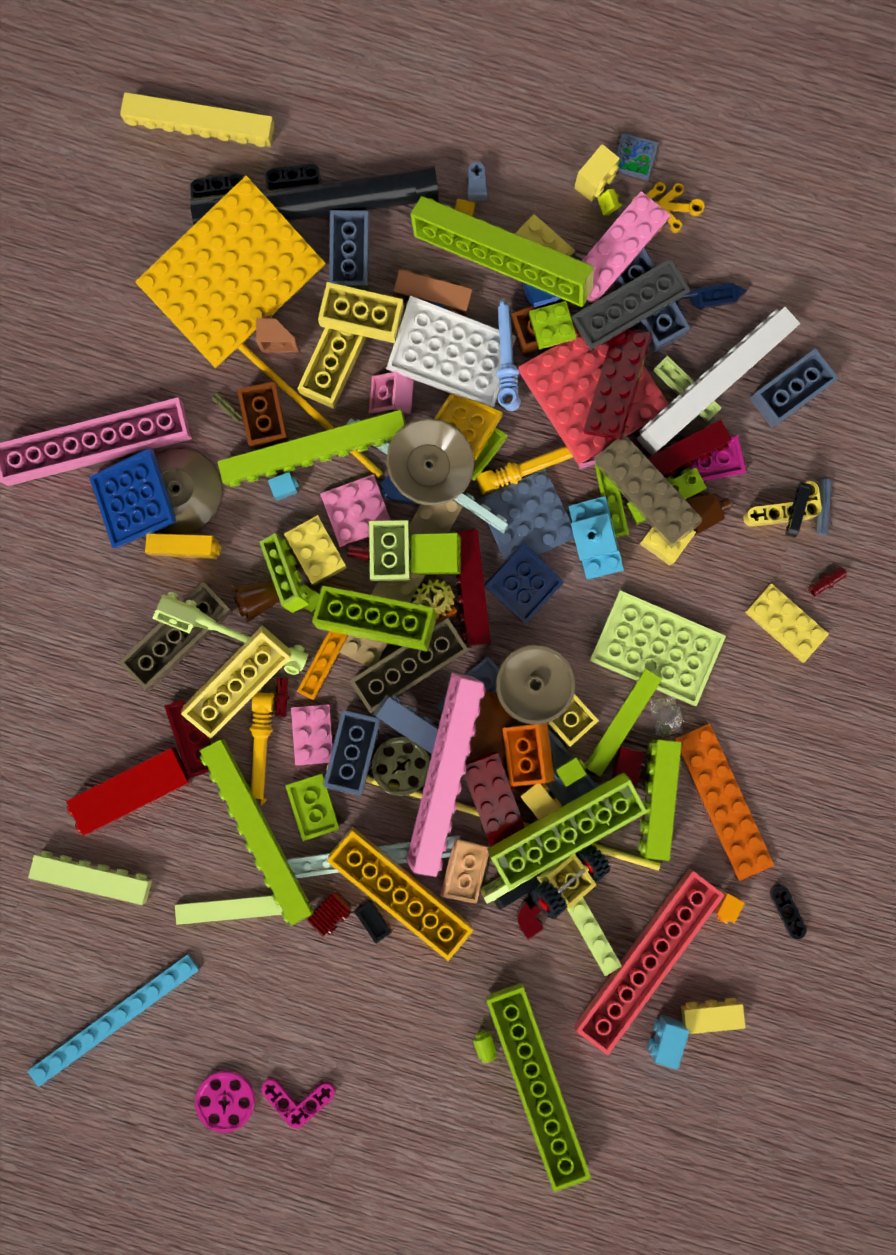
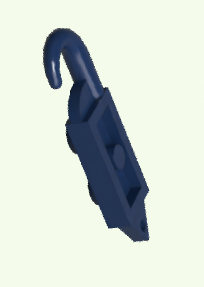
M734 283L702 287L690 290L689 294L675 302L678 306L680 300L690 298L693 306L699 309L736 303L747 290L736 286ZM680 309L682 314L687 313L686 310Z

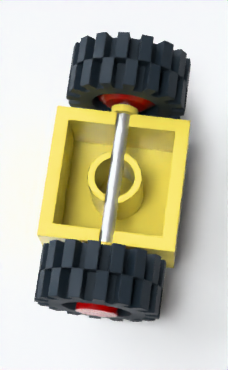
M590 844L543 871L537 876L540 884L531 892L532 899L535 900L534 903L539 906L538 908L543 911V914H547V917L556 919L562 912L570 909L596 886L595 882L599 881L610 871L611 867L608 860H605V855H602L596 846Z

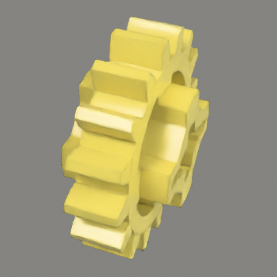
M436 579L435 583L429 580L428 585L422 583L423 588H417L418 594L413 595L415 599L413 604L433 607L437 613L436 619H439L440 614L446 616L445 611H451L450 605L455 603L453 600L455 596L450 585L447 586L445 581L440 584L438 579Z

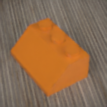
M547 723L503 728L510 786L543 784L554 781Z

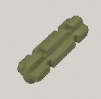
M217 392L213 395L212 400L232 417L236 423H240L243 420L242 413L237 411L226 398L224 399L221 393Z

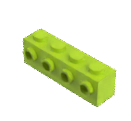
M689 467L680 472L681 476L675 479L671 476L666 479L685 500L707 489L697 468L691 470ZM628 502L626 506L636 525L646 521L634 506Z
M274 533L260 541L259 543L282 607L294 613L309 605L307 600L308 593L302 586V576L296 570L295 565L297 563L294 556L290 553L289 549H291V546L287 539H283Z

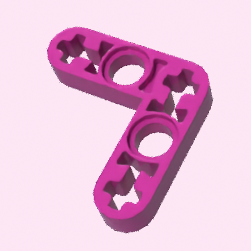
M268 1078L262 1085V1094L287 1124L297 1129L302 1127L333 1099L335 1087L331 1082H323L300 1103H297L277 1079ZM267 1084H269L270 1086L275 1085V1093L272 1090H270L269 1092L267 1091ZM322 1088H324V1089H328V1088H329V1089H330V1092H329L330 1095L328 1096V1094H325L323 1097H321V1101H322V1103H321V1102H320V1099H319L318 1097H319V1096L322 1094V1092H323V1089H322ZM279 1091H280L281 1094H279V1095L277 1096V1098L274 1100L273 1098H274L275 1095L278 1094ZM286 1098L289 1101V1106L281 1108L278 1104L279 1099ZM308 1100L316 1102L317 1107L314 1110H309L306 1107ZM303 1110L304 1113L300 1117V1122L297 1120L293 1121V1114L298 1116Z

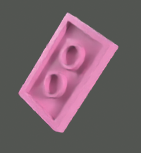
M330 705L291 708L295 765L329 763L333 749Z

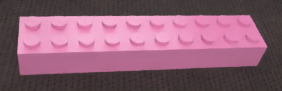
M174 398L0 443V482L11 486L140 453L146 449H155L190 440L192 437L183 402L179 398Z
M453 672L451 674L406 860L413 873L437 877L438 871L442 868L441 856L442 852H445L447 848L446 836L451 831L452 822L450 820L452 813L454 814L456 811L455 799L461 790V775H464L466 770L464 762L466 756L470 753L471 745L469 742L475 733V718L480 713V706L478 705L480 698H483L485 692L484 683L475 677Z

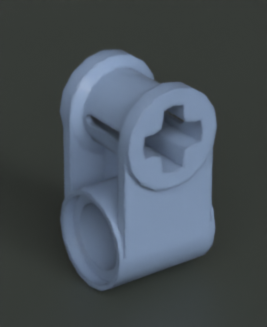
M480 162L471 163L468 169V201H487L485 167Z

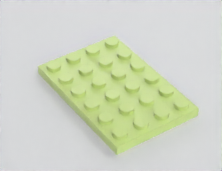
M620 590L589 661L635 681L639 679L644 669H647L662 678L656 690L697 707L726 636Z

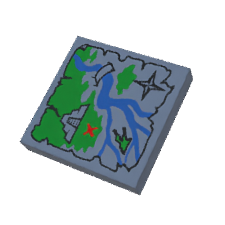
M622 133L616 154L620 158L617 172L648 180L658 143Z

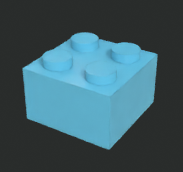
M660 1014L659 1019H656L654 1022L653 1031L655 1032L653 1038H650L648 1041L647 1050H649V1054L655 1063L678 1070L689 1030L682 1021Z

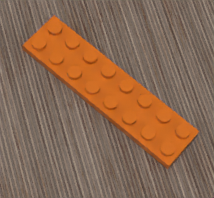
M708 723L674 738L675 742H682L681 756L737 880L741 881L774 866L711 724Z

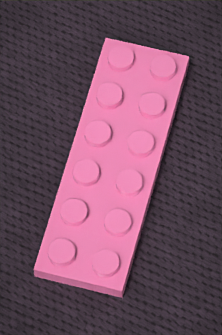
M642 191L581 261L587 262L594 267L593 290L587 299L591 304L597 302L605 295L670 218L669 213Z

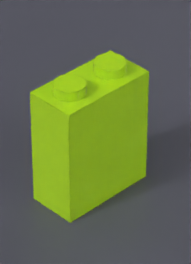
M458 533L411 534V539H409V551H411L409 570H411V573L415 575L461 574V536Z

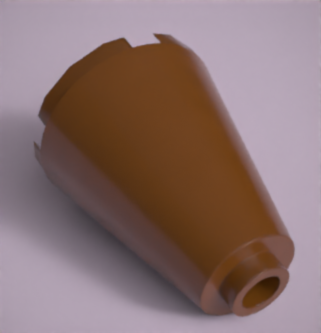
M273 580L231 587L232 592L236 591L234 600L241 617L246 616L245 623L250 622L280 601Z

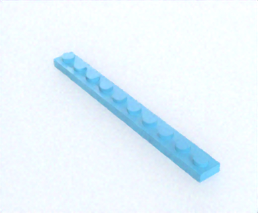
M187 954L27 1072L37 1087L41 1086L198 972L200 968L191 955Z

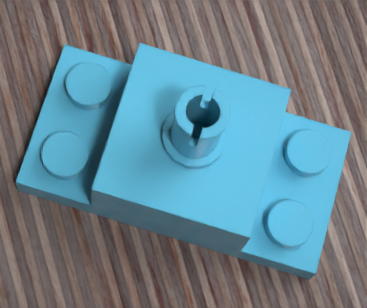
M606 496L569 506L573 522L571 527L579 559L583 563L586 579L590 580L625 571Z

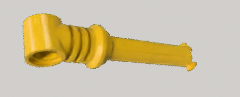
M564 446L519 464L508 462L507 466H504L505 469L501 467L500 471L496 469L495 473L493 470L480 473L476 481L481 494L488 495L499 490L500 485L501 487H504V484L507 486L509 485L508 482L510 484H518V481L523 476L573 458L568 448Z
M257 692L252 697V711L255 712L253 713L255 718H252V721L255 723H252V726L249 728L254 737L251 791L255 799H261V805L267 801V798H264L267 740L271 732H273V728L269 723L272 722V719H269V717H272L270 713L273 712L274 693Z

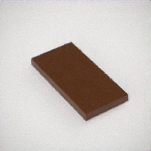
M485 690L484 696L480 698L478 705L480 706L479 716L475 718L474 722L475 733L469 742L471 745L470 753L466 756L464 763L496 751L501 763L503 761L505 753L503 728L511 727L514 718L502 707L497 693Z

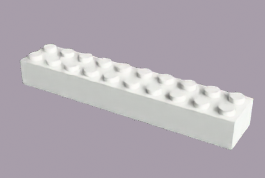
M786 307L781 311L776 309L725 356L701 375L699 379L665 407L654 419L649 421L639 431L641 435L637 440L650 455L655 454L799 326V321Z

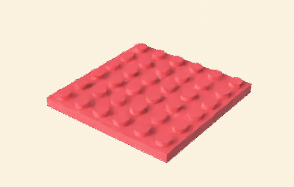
M580 333L576 334V340L556 345L518 367V370L575 461L580 465L605 450L616 439L587 435L583 432L611 339L590 351ZM643 366L625 426L624 434L627 437L643 428L669 405L645 366Z

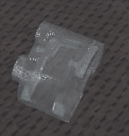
M672 696L651 701L650 711L652 716H656L658 722L655 724V730L661 738L684 732L682 727L684 722L680 706L676 705V698Z

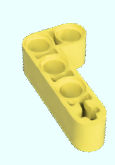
M813 481L805 482L811 484V495L808 497L802 520L812 519L818 516L822 510L819 487ZM793 502L753 507L745 512L743 516L744 523L754 527L788 522V508H792ZM808 505L813 507V514H810L807 511ZM770 510L776 513V519L770 517ZM762 514V517L754 519L751 518V515L758 516Z

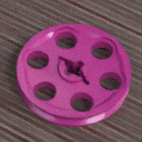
M230 1070L218 1071L208 1076L200 1085L195 1097V1109L201 1122L209 1129L221 1133H228L241 1128L249 1120L255 1106V1094L250 1082L243 1075ZM234 1079L239 1080L241 1087L233 1089L230 1082ZM211 1080H220L221 1087L218 1089L213 1088ZM225 1090H226V1096H225V1097H226L227 1101H230V1102H228L226 1108H225V1106H224V1103H223V1102H220V1101L224 1098ZM202 1096H208L211 1099V1103L205 1106L201 1103L200 1099ZM247 1097L250 1105L248 1107L241 1106L240 1098ZM212 1113L219 1115L220 1121L218 1123L210 1121L209 1116ZM231 1114L238 1115L239 1122L237 1124H232L229 1121Z

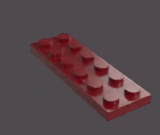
M625 330L611 339L583 432L585 434L622 440L652 339L651 332Z
M496 751L466 762L464 776L488 841L492 847L524 829L525 826L498 752Z

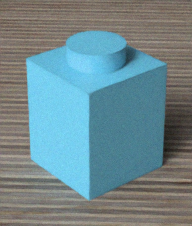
M289 472L268 480L276 501L298 493L296 489L299 487L298 481Z

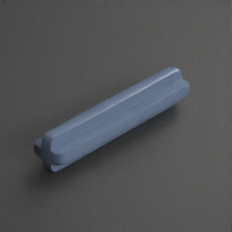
M831 479L820 480L819 493L822 510L817 518V534L819 535L828 534Z

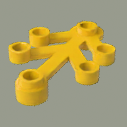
M662 182L656 183L654 188L646 195L651 200L656 195H662L666 188L665 184ZM680 183L675 184L669 193L658 202H655L670 214L667 222L670 224V230L673 233H678L681 230L682 222L677 220L669 211L689 212L692 216H699L705 208L704 202L700 199H694L690 204L669 203L675 197L683 194L684 186ZM659 186V187H661L663 190H662V191H658V190L656 189V187ZM675 188H680L681 192H676ZM693 207H697L699 211H694ZM673 224L679 225V228H674Z

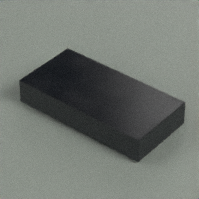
M371 899L354 910L375 944L392 933Z

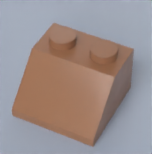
M271 316L257 318L256 342L261 352L299 353V347L295 338L277 319H273Z

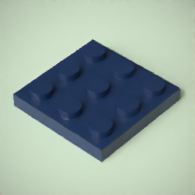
M522 543L484 585L526 624L559 589L564 581L525 543Z

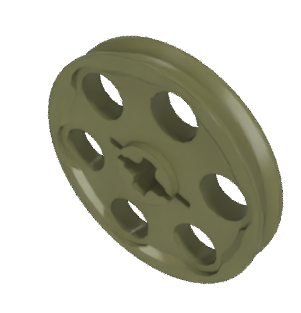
M396 737L384 742L377 749L372 761V772L375 781L384 791L396 796H406L418 791L425 784L430 760L424 748L409 738ZM406 743L412 744L414 748L410 754H406L402 750L403 745ZM387 746L394 748L395 752L391 757H387L383 753L384 748ZM418 758H422L426 762L425 767L422 769H418L414 764ZM408 759H410V761H408L404 766L405 771H402L400 769L399 771L397 770L394 774H392V772H394L398 767L397 762H400L402 764L403 762L405 763ZM380 764L387 766L388 771L384 775H380L376 771L377 766ZM411 776H415L419 780L418 785L415 787H411L408 784V778ZM396 779L399 781L400 786L397 790L389 788L388 783L390 780Z

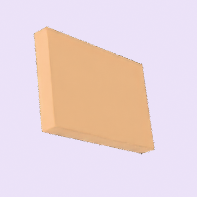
M454 839L440 894L441 897L477 904L489 857L487 849L490 846Z

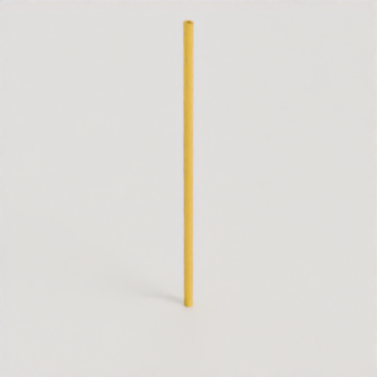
M244 343L238 348L326 430L335 428ZM357 450L351 451L376 477L380 478L383 475V472L362 452H357Z

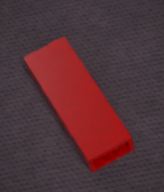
M170 748L67 800L66 808L76 821L75 827L78 833L85 836L192 781L188 778L176 748Z

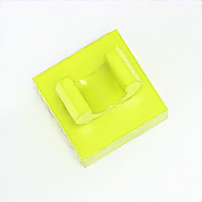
M608 189L597 198L603 216L610 215L622 206V203H619L617 199L619 194L615 193L614 189Z

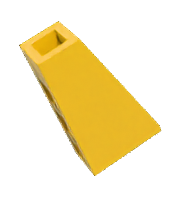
M147 534L145 553L155 556L217 560L218 555L221 554V544L213 536Z

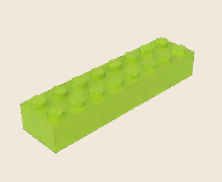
M622 773L487 850L510 890L646 814L647 811L630 779L625 773Z

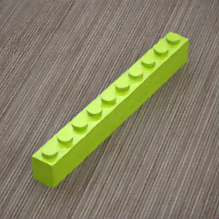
M401 410L217 461L222 482L228 486L230 485V487H237L243 481L255 482L261 476L273 477L279 471L291 472L297 466L309 467L315 461L327 462L332 460L331 457L333 456L345 457L350 455L351 451L357 450V452L368 450L369 446H384L387 444V441L393 439L398 430L407 425L404 413Z
M221 739L200 750L202 754L200 759L210 769L209 776L213 783H217L221 799L223 801L226 800L229 806L227 807L229 815L237 821L236 828L240 835H244L248 851L250 853L253 852L256 858L254 860L256 867L264 873L265 877H263V880L268 888L271 887L274 893L272 897L276 905L280 904L283 910L281 914L286 923L289 922L292 926L314 913V910L226 741Z

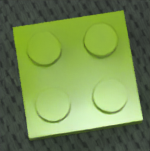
M566 301L529 311L539 350L576 340L577 336Z

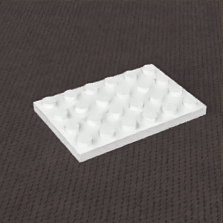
M410 296L386 369L398 372L405 377L448 393L475 400L494 408L500 386V380L496 376V371L501 366L499 330ZM512 335L513 346L516 340V336Z

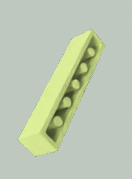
M41 851V853L35 854L28 877L30 879L140 905L147 902L152 879H148L145 874L136 873V875L128 874L129 871L124 869L110 870V866L98 864V866L90 865V861H72V857L64 855L55 857L52 852Z

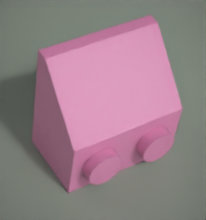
M398 372L372 376L369 414L384 415L401 410L404 415H410L414 379L405 377Z

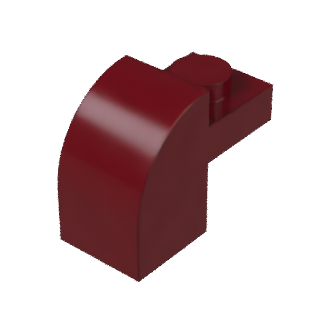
M524 900L517 911L519 927L527 940L544 929L536 917L542 910L534 903L535 900L531 902V906Z

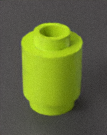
M481 1031L475 1034V1038L472 1041L478 1058L481 1059L482 1063L495 1060L497 1058V1050L491 1033Z

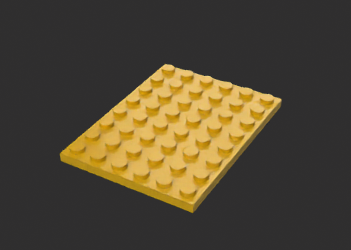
M245 176L145 271L135 283L217 369L256 332L257 318L274 315L326 263L254 183Z

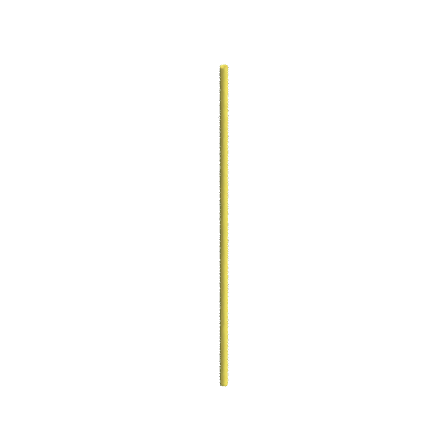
M367 775V783L379 786L374 776ZM389 781L388 783L389 788L392 790H397L400 784ZM418 790L410 794V796L421 799L423 791ZM456 802V810L479 816L476 807ZM523 822L525 827L531 825L529 823ZM592 843V846H596L597 850L601 851V854L657 871L660 869L661 863Z

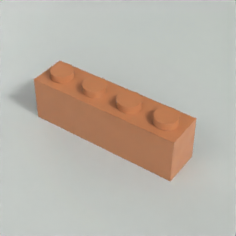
M405 269L398 272L393 294L395 298L408 301L410 296H413L428 303H439L444 305L449 311L466 316L472 297V289L465 284L455 285L446 279L436 280L430 275L423 274L421 276Z

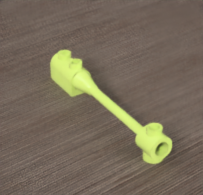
M173 592L162 595L153 619L187 633H190L192 627L195 626L216 630L242 642H246L251 637L217 623L214 619L196 608V602L192 600H186L185 603L178 600V595ZM294 645L293 648L289 647L291 658L284 664V670L289 674H299L308 658V654L304 653L305 648L300 645Z

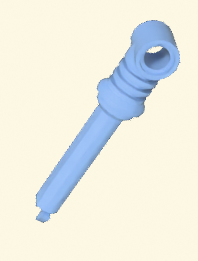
M500 299L501 306L498 307L501 366L496 371V376L500 380L498 402L507 411H515L521 404L517 389V376L520 372L513 363L511 310L504 299ZM510 396H513L512 401L510 403H506V399Z

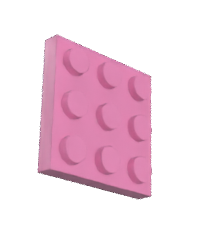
M374 474L320 494L340 548L368 538L369 521H391Z

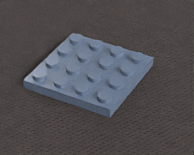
M546 469L518 481V484L512 483L476 500L480 506L481 504L488 506L491 509L490 512L495 516L499 514L507 520L508 529L504 534L487 523L504 561L522 543H525L539 556L574 539L571 521Z

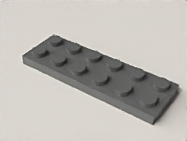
M670 258L571 316V319L591 351L689 294L690 289Z

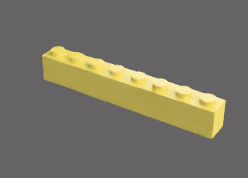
M124 92L120 112L124 122L131 126L143 125L149 129L161 128L167 132L180 131L186 135L198 134L204 138L216 137L222 141L234 140L240 144L252 143L259 147H271L275 126L271 116Z

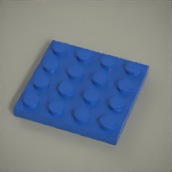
M146 449L89 477L112 548H119L177 522L153 449Z

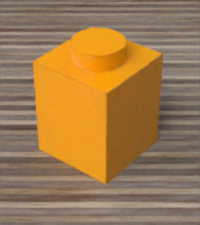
M723 891L725 896L713 912L718 915L717 919L726 924L730 921L735 924L745 902Z

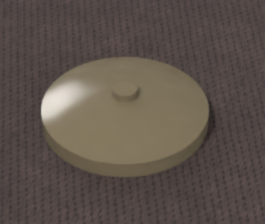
M540 645L526 646L510 654L500 666L496 678V692L502 707L513 718L527 724H544L560 717L570 706L575 693V677L568 661L557 651Z

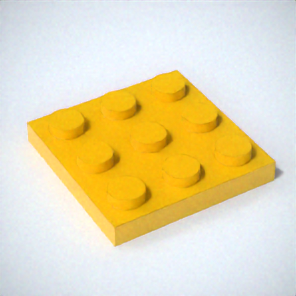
M450 393L434 419L445 421L459 429L470 443L474 459L476 460L501 420L502 412L475 400Z

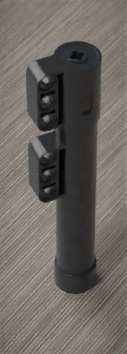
M312 163L272 168L265 174L266 190H261L264 196L287 221L330 215V210L365 211L417 204L421 196L433 199L439 203L435 166L413 168L412 171L322 182L319 167ZM239 173L194 179L190 184V207L193 224L195 225L244 177Z

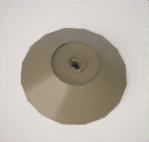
M430 418L412 421L398 430L388 446L386 459L390 479L400 493L416 503L433 506L451 502L465 492L473 478L475 463L471 445L461 431L445 421ZM430 463L432 467L427 468L425 464Z
M170 449L156 455L177 522L160 530L171 534L190 533L205 526L216 514L222 498L221 479L214 465L202 454L188 449ZM175 486H179L177 492H173Z

